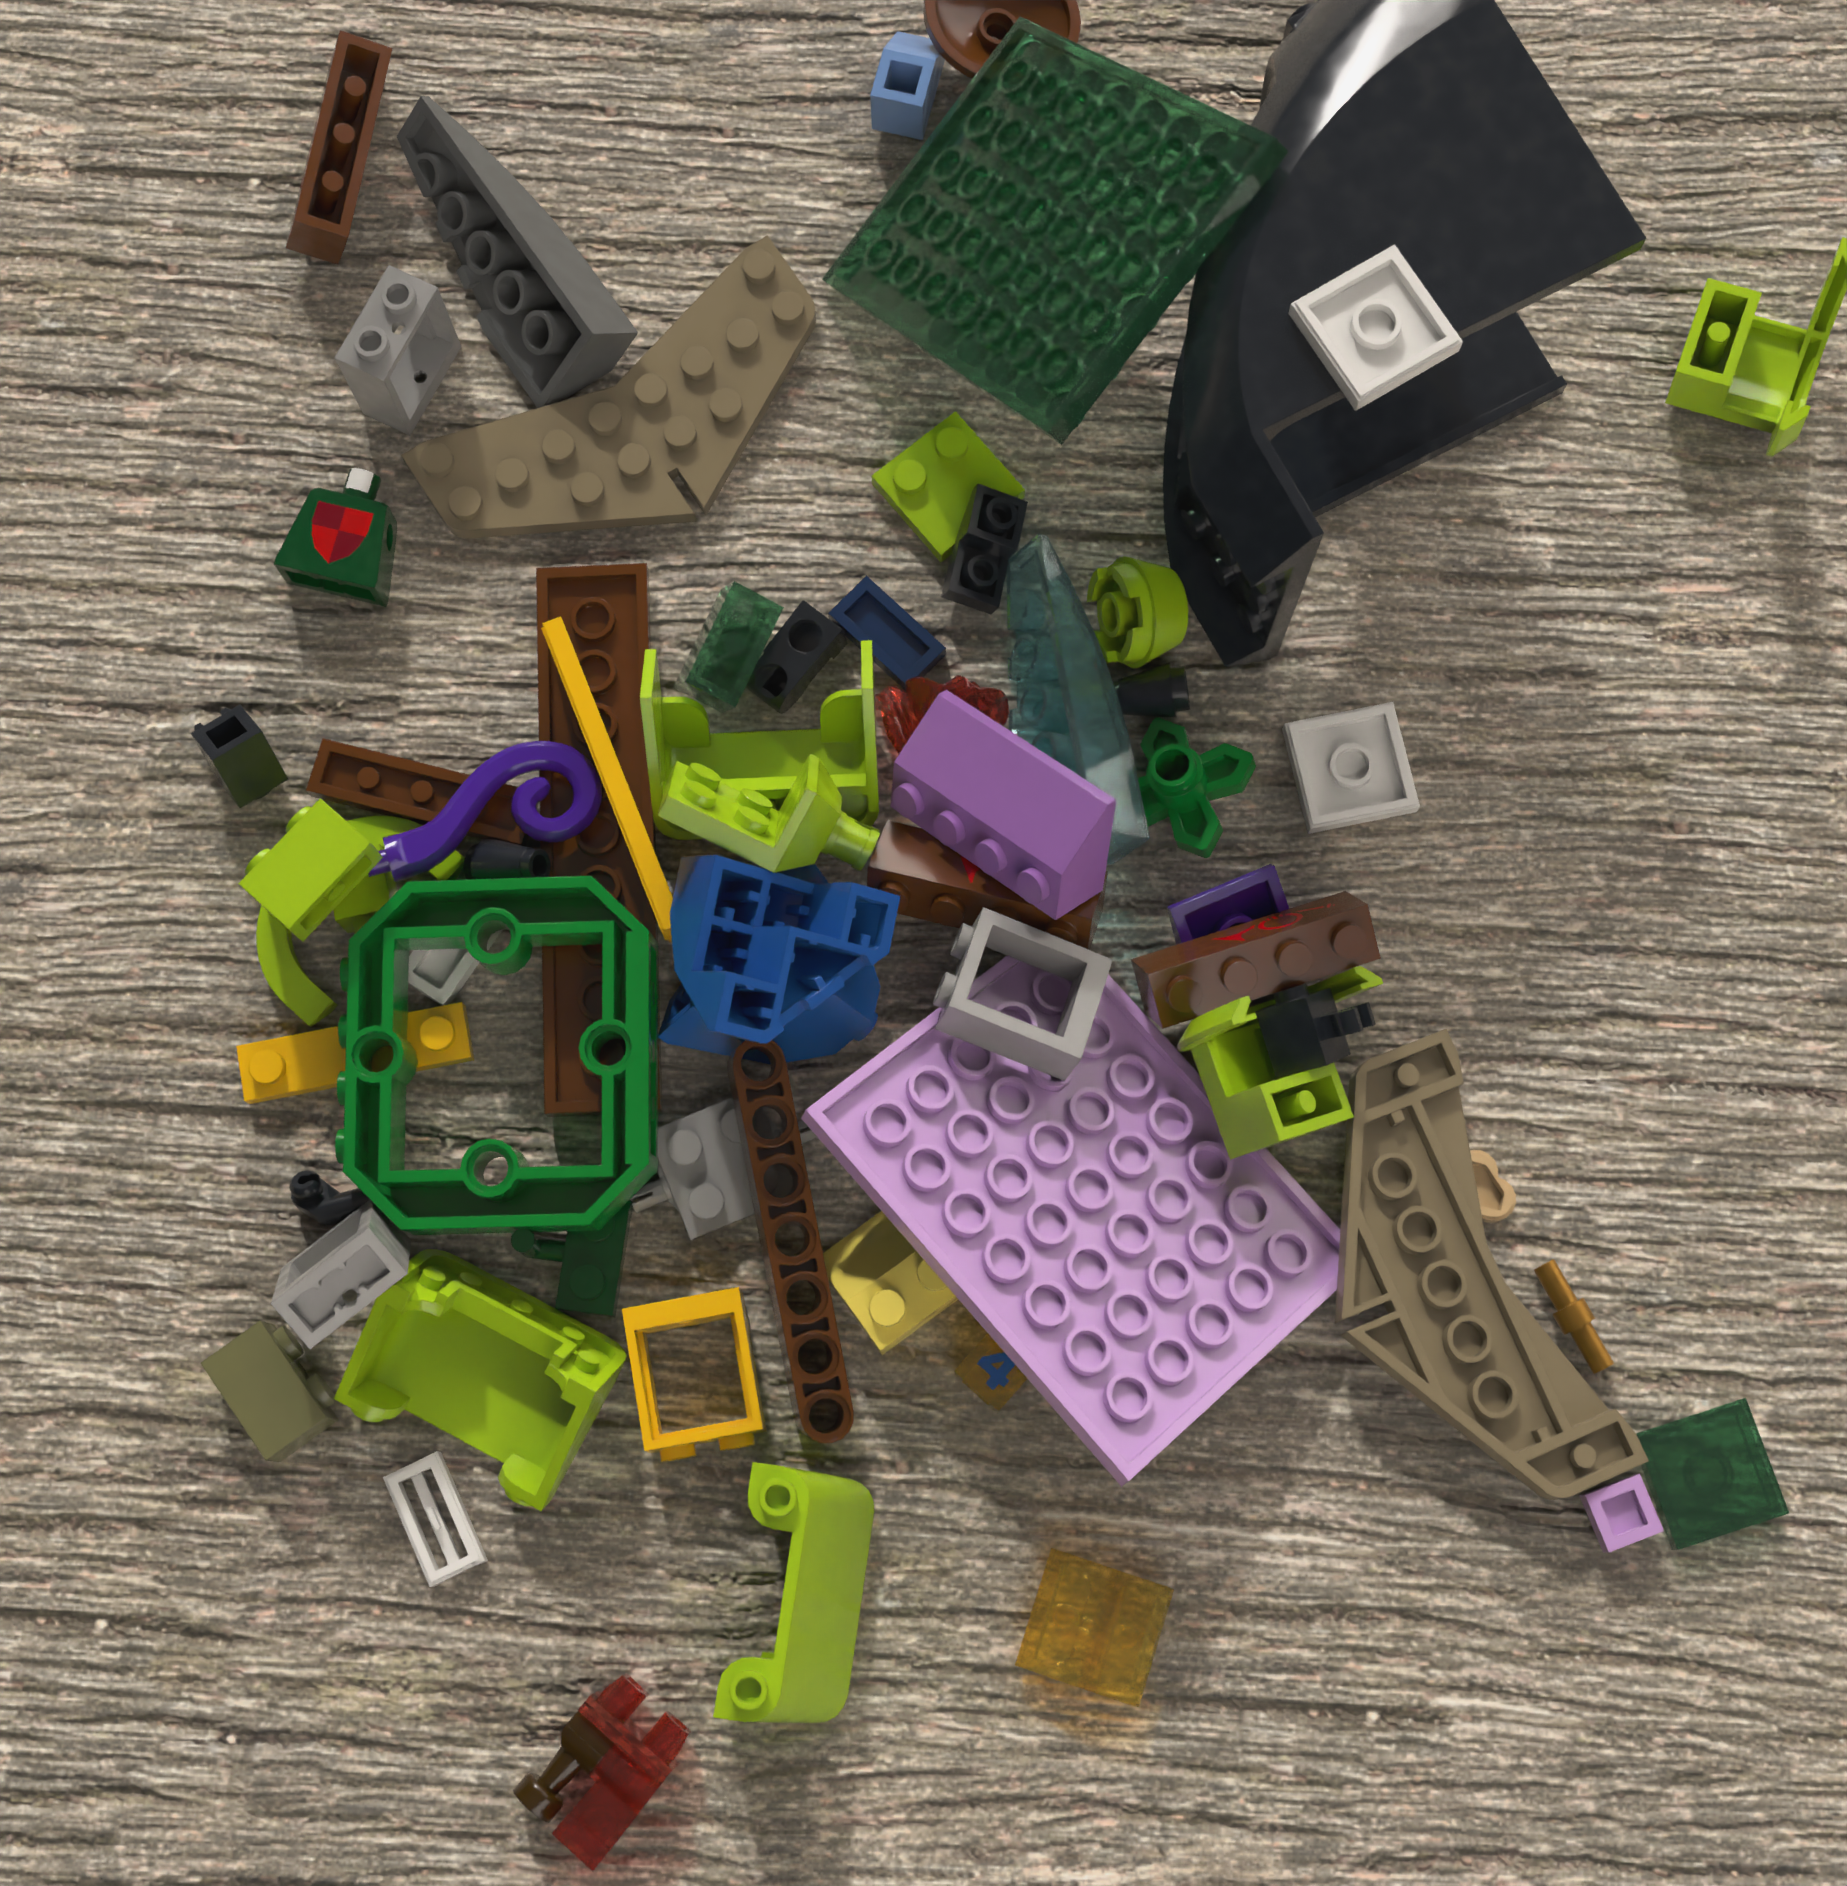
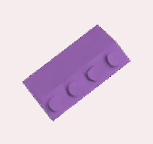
M948 690L939 693L894 761L890 807L1054 920H1057L1103 891L1116 799Z

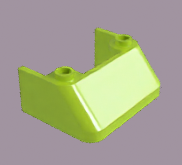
M872 640L861 641V689L841 690L828 696L820 709V729L710 733L708 714L699 702L688 697L661 696L657 649H645L640 704L653 819L660 832L678 840L704 839L657 816L667 778L676 761L687 766L691 763L704 765L720 776L721 783L740 792L743 788L754 790L768 798L773 804L772 808L779 811L809 754L821 759L842 796L841 811L869 827L874 824L879 814Z

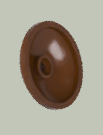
M924 0L923 14L925 27L930 40L939 54L963 75L990 86L1023 88L1050 79L1068 63L1079 40L1081 18L1076 0Z

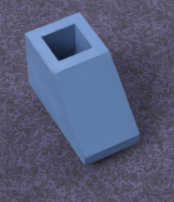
M897 31L883 48L870 94L872 129L923 140L945 59L936 50L930 38Z

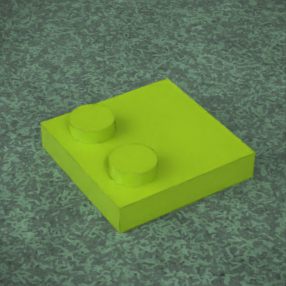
M956 411L871 476L872 485L940 563L952 555L966 507L977 484L1020 499L1025 497L1023 486Z

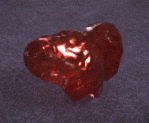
M961 675L955 676L945 684H940L920 676L912 677L905 682L906 693L896 686H888L881 693L875 694V709L881 710L887 737L898 755L937 695L945 690L956 695L1002 726L1006 724L1009 715L1008 698L1002 690L994 687H980L976 682L969 681Z

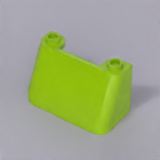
M425 1249L409 1260L408 1274L376 1298L334 1399L351 1408L353 1414L358 1418L368 1422H381L383 1419H392L403 1410L408 1411L504 1463L498 1475V1480L505 1489L507 1497L519 1505L532 1506L542 1511L554 1497L615 1384L627 1355L620 1344L610 1337L462 1258L438 1249Z
M752 1462L748 1488V1506L753 1517L763 1526L792 1532L774 1652L763 1651L761 1657H742L732 1662L724 1670L717 1688L713 1718L740 1722H826L836 1717L844 1708L849 1693L874 1519V1500L869 1490L863 1484L850 1478Z

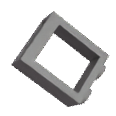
M388 265L334 358L362 413L411 436L462 346L438 287ZM398 326H404L399 335L394 334ZM419 374L427 376L426 380L422 383L415 381L416 376Z
M983 907L974 924L969 926L963 923L955 938L950 956L958 958L959 961L954 975L945 972L934 997L933 1005L942 1008L935 1029L1065 1081L1082 1059L1113 959ZM985 947L1072 981L1055 1034L967 999Z
M368 1200L281 1268L271 1305L309 1349H312L408 1274L411 1239L371 1200ZM352 1289L356 1291L357 1298L354 1301H346L343 1298V1294Z

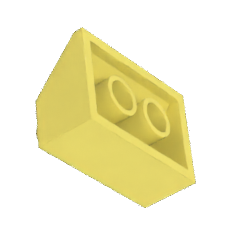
M882 1211L823 1253L828 1281L882 1355L958 1300Z

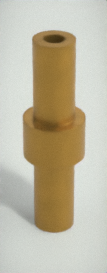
M1552 1259L1534 1269L1535 1274L1557 1310L1552 1314L1564 1335L1571 1334L1592 1373L1596 1374L1613 1365L1614 1361L1591 1323L1595 1319L1584 1298L1579 1300L1576 1298L1556 1261Z

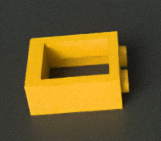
M739 1287L622 1309L644 1451L648 1453L660 1452L661 1462L697 1456L695 1445L718 1441L720 1451L755 1445L753 1434L767 1432L742 1290ZM731 1319L747 1418L663 1434L647 1334Z

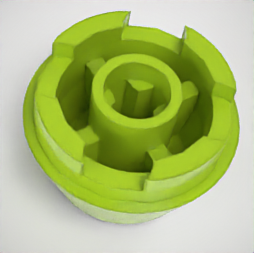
M1123 556L1116 559L1112 565L1097 568L1093 572L1088 586L1087 602L1097 601V618L1100 630L1090 631L1093 643L1104 661L1107 663L1121 662L1131 668H1139L1181 644L1188 626V602L1184 586L1174 570L1162 565Z

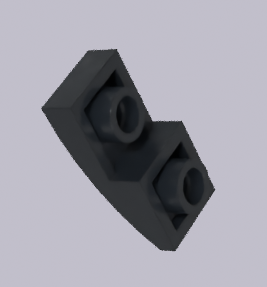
M977 484L974 487L954 544L941 594L942 598L990 615L999 608L1009 558L1018 551L1028 501L981 484Z

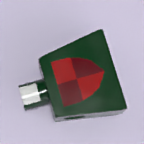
M351 468L342 493L319 487L310 491L274 562L275 567L287 584L387 607L397 537V521L388 505L375 501L381 483L379 476L364 469Z

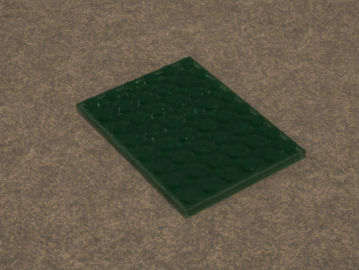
M1019 17L822 280L837 293L1062 445L1071 432L1079 426L1085 414L1109 383L1117 377L1123 365L1143 339L1155 328L1160 317L1184 286L1193 279L1198 268L1228 232L1263 184L1271 177L1273 171L1287 155L1288 151L1276 137L1025 18Z

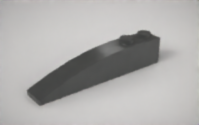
M420 96L398 133L397 139L423 197H431L435 204L438 221L435 224L443 242H451L462 266L456 272L464 289L473 290L482 311L476 317L480 326L537 408L564 401L611 372L637 336L638 331L581 253L516 178L429 96Z

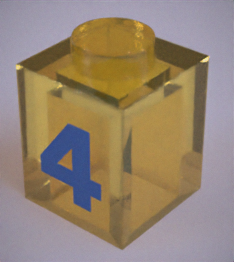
M988 1333L954 1370V1375L997 1414L1028 1380Z

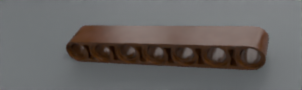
M745 1040L731 1053L727 1062V1073L793 1417L797 1428L805 1436L820 1443H834L843 1439L850 1431L854 1422V1410L786 1060L782 1049L772 1040L767 1044ZM758 1050L769 1058L771 1071L765 1080L754 1081L743 1073L741 1059L746 1051ZM769 1107L780 1115L782 1128L775 1139H764L755 1132L752 1126V1118L758 1108ZM773 1164H780L786 1167L793 1177L791 1191L782 1198L772 1196L764 1186L765 1172ZM786 1222L797 1224L804 1235L802 1249L793 1256L782 1254L775 1244L777 1229ZM799 1280L808 1282L815 1292L813 1307L804 1314L794 1313L786 1302V1294L789 1287ZM817 1339L826 1349V1360L819 1370L813 1373H806L798 1363V1351L806 1341ZM830 1398L838 1409L836 1422L825 1431H816L809 1421L810 1409L816 1401Z

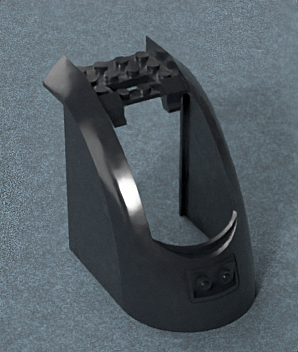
M1317 0L1316 2L1301 6L1287 19L1282 42L1268 60L1259 111L1248 129L1223 183L1199 257L1189 305L1186 335L1175 373L1169 404L1164 444L1163 509L1170 568L1179 576L1185 589L1187 602L1225 667L1267 661L1278 655L1324 534L1315 517L1563 393L1567 386L1565 379L1562 375L1557 377L1517 311L1641 250L1646 240V236L1495 0ZM1395 244L1463 343L1459 352L1355 411L1288 312L1291 303Z

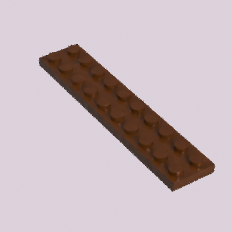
M647 563L536 568L539 741H551L571 746L586 756L596 768L541 629L544 627L542 623L561 616L656 854L655 823L640 704L645 649H651L649 569ZM539 771V777L547 779L551 787L548 796L540 801V815L546 818L559 817L566 813L572 805V786L567 778L559 773ZM602 783V801L598 814L584 831L563 842L548 843L540 841V849L544 850L550 858L551 871L549 877L592 876L643 924L658 942V922ZM602 944L542 946L544 1114L547 1117L602 1115V1080L586 1068L579 1053L580 1039L587 1027L598 1020H602ZM658 952V1034H659V1031H660V992H659V952ZM658 1038V1112H662L660 1038ZM613 1039L604 1044L600 1052L601 1064L610 1066L621 1061L626 1052L625 1041Z

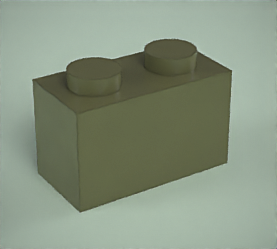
M260 1320L202 1361L201 1365L266 1461L282 1462L339 1419L330 1407L336 1400L329 1386L317 1373L310 1377L297 1359L304 1354V1351L295 1336L284 1325L277 1329L275 1325Z

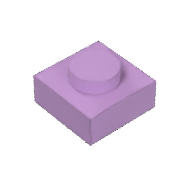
M1633 1474L1579 1495L1603 1553L1612 1552L1664 1532L1640 1474Z

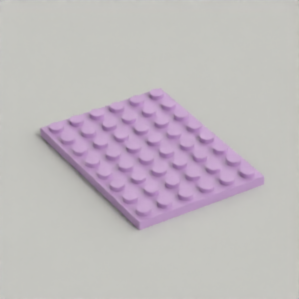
M1005 956L973 981L967 999L1055 1034L1072 981L1010 956ZM1109 974L1082 1059L1065 1081L936 1030L935 1026L942 1009L939 1007L808 1107L801 1119L1122 1487L1337 1290L1340 1229L1267 1148L1230 1160L1199 1073Z

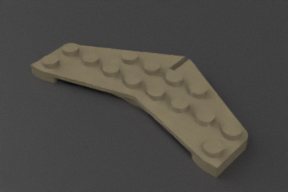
M767 235L745 248L615 386L420 443L401 456L451 533L460 538L469 539L697 522L695 513L672 480L679 476L703 513L707 515L816 325L814 301Z
M1444 1029L1368 1059L1356 1068L1350 1077L1348 1101L1354 1118L1348 1119L1346 1126L1335 1324L1384 1304L1388 1312L1387 1315L1349 1330L1340 1336L1537 1495L1549 1500L1571 1497L1649 1462L1634 1430L1616 1409L1609 1410L1508 1287L1487 1245L1459 1091V1087L1464 1084L1459 1054L1447 1029Z

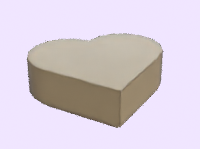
M1470 1150L1482 1220L1487 1223H1496L1507 1218L1513 1212L1516 1205V1194L1513 1187L1506 1180L1498 1177L1497 1164L1488 1153L1481 1150Z

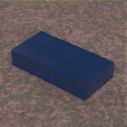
M867 575L828 613V618L841 627L845 636L860 650L861 641L872 640L873 662L907 693L946 655V647Z

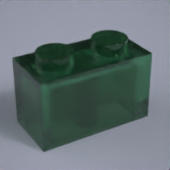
M735 581L722 588L673 688L721 713L736 708L784 607Z

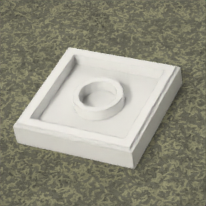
M1395 244L1291 303L1288 312L1355 411L1459 352L1463 343Z
M1393 702L1284 724L1282 731L1308 834L1414 813L1420 808Z

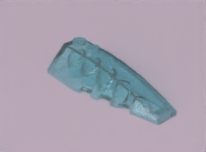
M1038 533L1009 559L1006 572L1007 629L1016 631V643L1011 657L1008 658V680L1017 681V708L1008 711L1009 730L1017 733L1020 738L1116 799L1107 865L1115 864L1150 839L1130 738L1114 683L1097 637L1077 592L1048 536Z

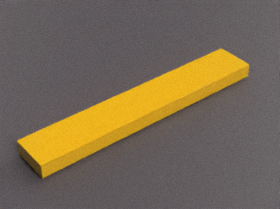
M561 616L542 623L544 627L541 629L665 941L668 940L669 943H672L670 909L673 897L564 622Z

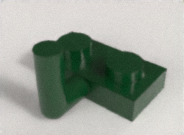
M631 1200L600 1231H567L566 1239L537 1236L528 1229H518L512 1234V1247L525 1257L562 1262L555 1304L557 1310L616 1317L633 1202Z

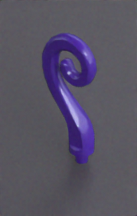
M531 741L508 747L480 765L461 784L442 811L432 821L421 827L384 837L385 849L378 851L383 858L368 875L371 877L391 871L394 881L397 882L433 869L455 851L484 806L497 790L515 777L534 771H552L567 778L573 790L572 805L566 813L559 817L546 818L541 816L536 806L538 802L548 796L551 787L549 781L544 777H535L517 787L511 803L513 819L524 833L536 841L555 843L569 840L584 831L598 814L602 801V782L599 773L586 756L573 747L562 743Z

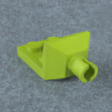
M812 754L808 755L779 811L772 808L773 804L768 798L754 790L743 788L740 792L721 783L720 776L704 765L691 763L687 766L676 761L667 778L657 815L773 873L815 864L820 853L830 854L850 864L852 868L861 871L871 856L880 834L879 829L873 826L869 827L841 811L842 796L821 759Z

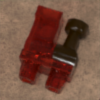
M627 1673L615 1680L602 1693L597 1691L587 1698L576 1714L565 1725L561 1733V1747L541 1776L536 1773H527L513 1789L515 1796L530 1812L549 1823L563 1807L564 1801L559 1792L581 1770L595 1781L573 1810L567 1814L552 1832L554 1837L592 1871L604 1861L666 1779L680 1764L675 1758L679 1755L691 1734V1730L669 1711L662 1715L647 1734L637 1726L630 1717L648 1697L649 1693Z

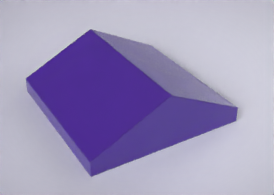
M1273 864L1266 865L1167 907L1176 945L1290 909L1275 865Z

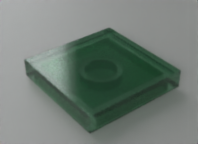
M1746 1398L1725 1403L1636 1433L1649 1462L1642 1464L1641 1467L1672 1550H1680L1789 1514Z

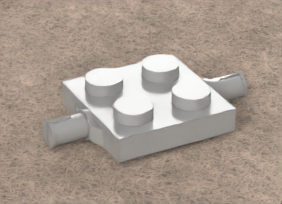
M732 1098L658 1128L659 1179L643 1185L630 1199L633 1201L653 1193V1195L632 1203L636 1213L669 1200L679 1211L690 1240L697 1239L755 1214ZM763 1107L755 1111L752 1118V1126L755 1132L764 1139H775L779 1135L781 1128L778 1129L766 1116ZM803 1120L797 1121L799 1132L809 1128ZM812 1130L800 1134L802 1144L819 1139ZM780 1164L771 1165L764 1175V1186L772 1196L777 1198L785 1197L793 1186L789 1170Z

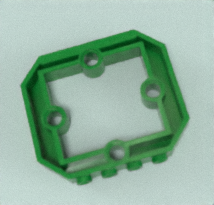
M592 876L406 882L349 939L348 957H343L340 963V983L342 990L347 992V1014H341L339 1018L338 1037L341 1048L346 1049L345 1071H340L337 1078V1098L340 1106H344V1129L337 1131L335 1153L338 1163L343 1164V1173L400 1230L413 1235L514 1233L518 1229H528L531 1232L600 1231L658 1171V942L650 931ZM499 930H510L511 939L507 948L500 953H488L487 943L491 935ZM602 944V1020H598L587 1027L581 1036L579 1044L582 1062L589 1071L602 1080L601 1165L529 1167V1163L522 1153L501 1140L489 1138L478 1141L468 1148L462 1157L460 1169L405 1170L406 1085L410 1083L416 1074L418 1065L416 1051L411 1043L407 1041L409 950L467 949L471 956L487 970L494 974L508 975L516 973L525 967L531 958L533 946ZM613 1039L624 1040L626 1052L622 1060L614 1065H602L600 1052L604 1044ZM392 1046L394 1055L389 1067L383 1071L374 1072L371 1061L375 1052L381 1047ZM504 1157L508 1164L507 1176L498 1185L487 1186L484 1180L485 1167L494 1158Z

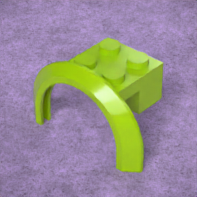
M1842 237L1807 329L1756 316L1755 312L1762 292L1708 278L1665 403L1772 433L1766 455L1773 457L1795 442L1808 416L1811 406L1805 404L1827 340L1847 291V238Z
M320 798L312 807L306 806L300 809L290 819L286 826V834L271 850L267 848L260 851L248 863L245 869L246 876L238 884L261 905L257 921L256 947L262 972L278 998L308 1026L312 1027L328 1016L338 1005L320 990L303 971L295 954L292 933L303 942L377 865L383 857L373 844L379 843L385 849L384 837L400 834L423 825L393 816H367L346 821ZM455 850L442 863L427 872L437 881L456 880L464 867V857Z
M1358 966L1308 986L1309 993L1331 988L1334 1001L1337 1003L1383 984L1382 978L1363 966ZM1245 996L1193 1019L1177 1045L1179 1051L1191 1050L1230 1160L1354 1118L1334 1062L1327 1066L1280 1078L1275 1077L1255 1013L1257 1010L1275 1004L1274 999L1249 1007L1251 1003L1250 997Z

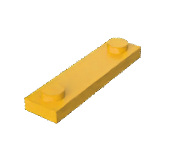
M463 1002L408 1012L407 1041L411 1043L417 1054L418 1065L416 1072L474 1061L467 1011ZM338 1026L236 1046L244 1101L248 1104L336 1088L339 1072L345 1071L346 1049H342L340 1046ZM392 1046L381 1047L375 1052L371 1061L374 1072H380L389 1067L394 1055Z

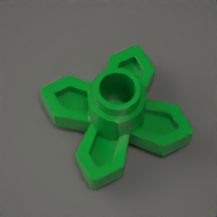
M1155 718L1140 743L1143 753L1149 762L1146 776L1124 781L1118 785L1113 795V798L1116 799L1113 822L1139 832L1170 817L1174 839L1178 848L1203 858H1209L1223 833L1221 823L1209 801L1244 792L1256 768L1252 753L1227 743H1223L1198 755L1191 749L1185 727L1161 718Z

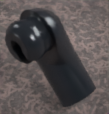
M311 1170L297 1173L290 1181L289 1188L294 1205L321 1225L340 1223L370 1200L359 1188L340 1193L320 1179L319 1174Z

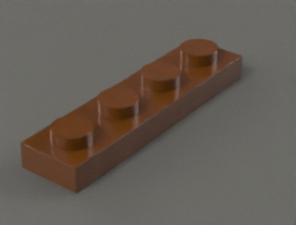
M322 738L306 791L311 797L387 816L408 819L425 825L442 811L454 793L470 775ZM504 784L497 790L484 806L466 836L482 840L492 838L526 846L529 835L519 828L511 812L512 797L517 787Z

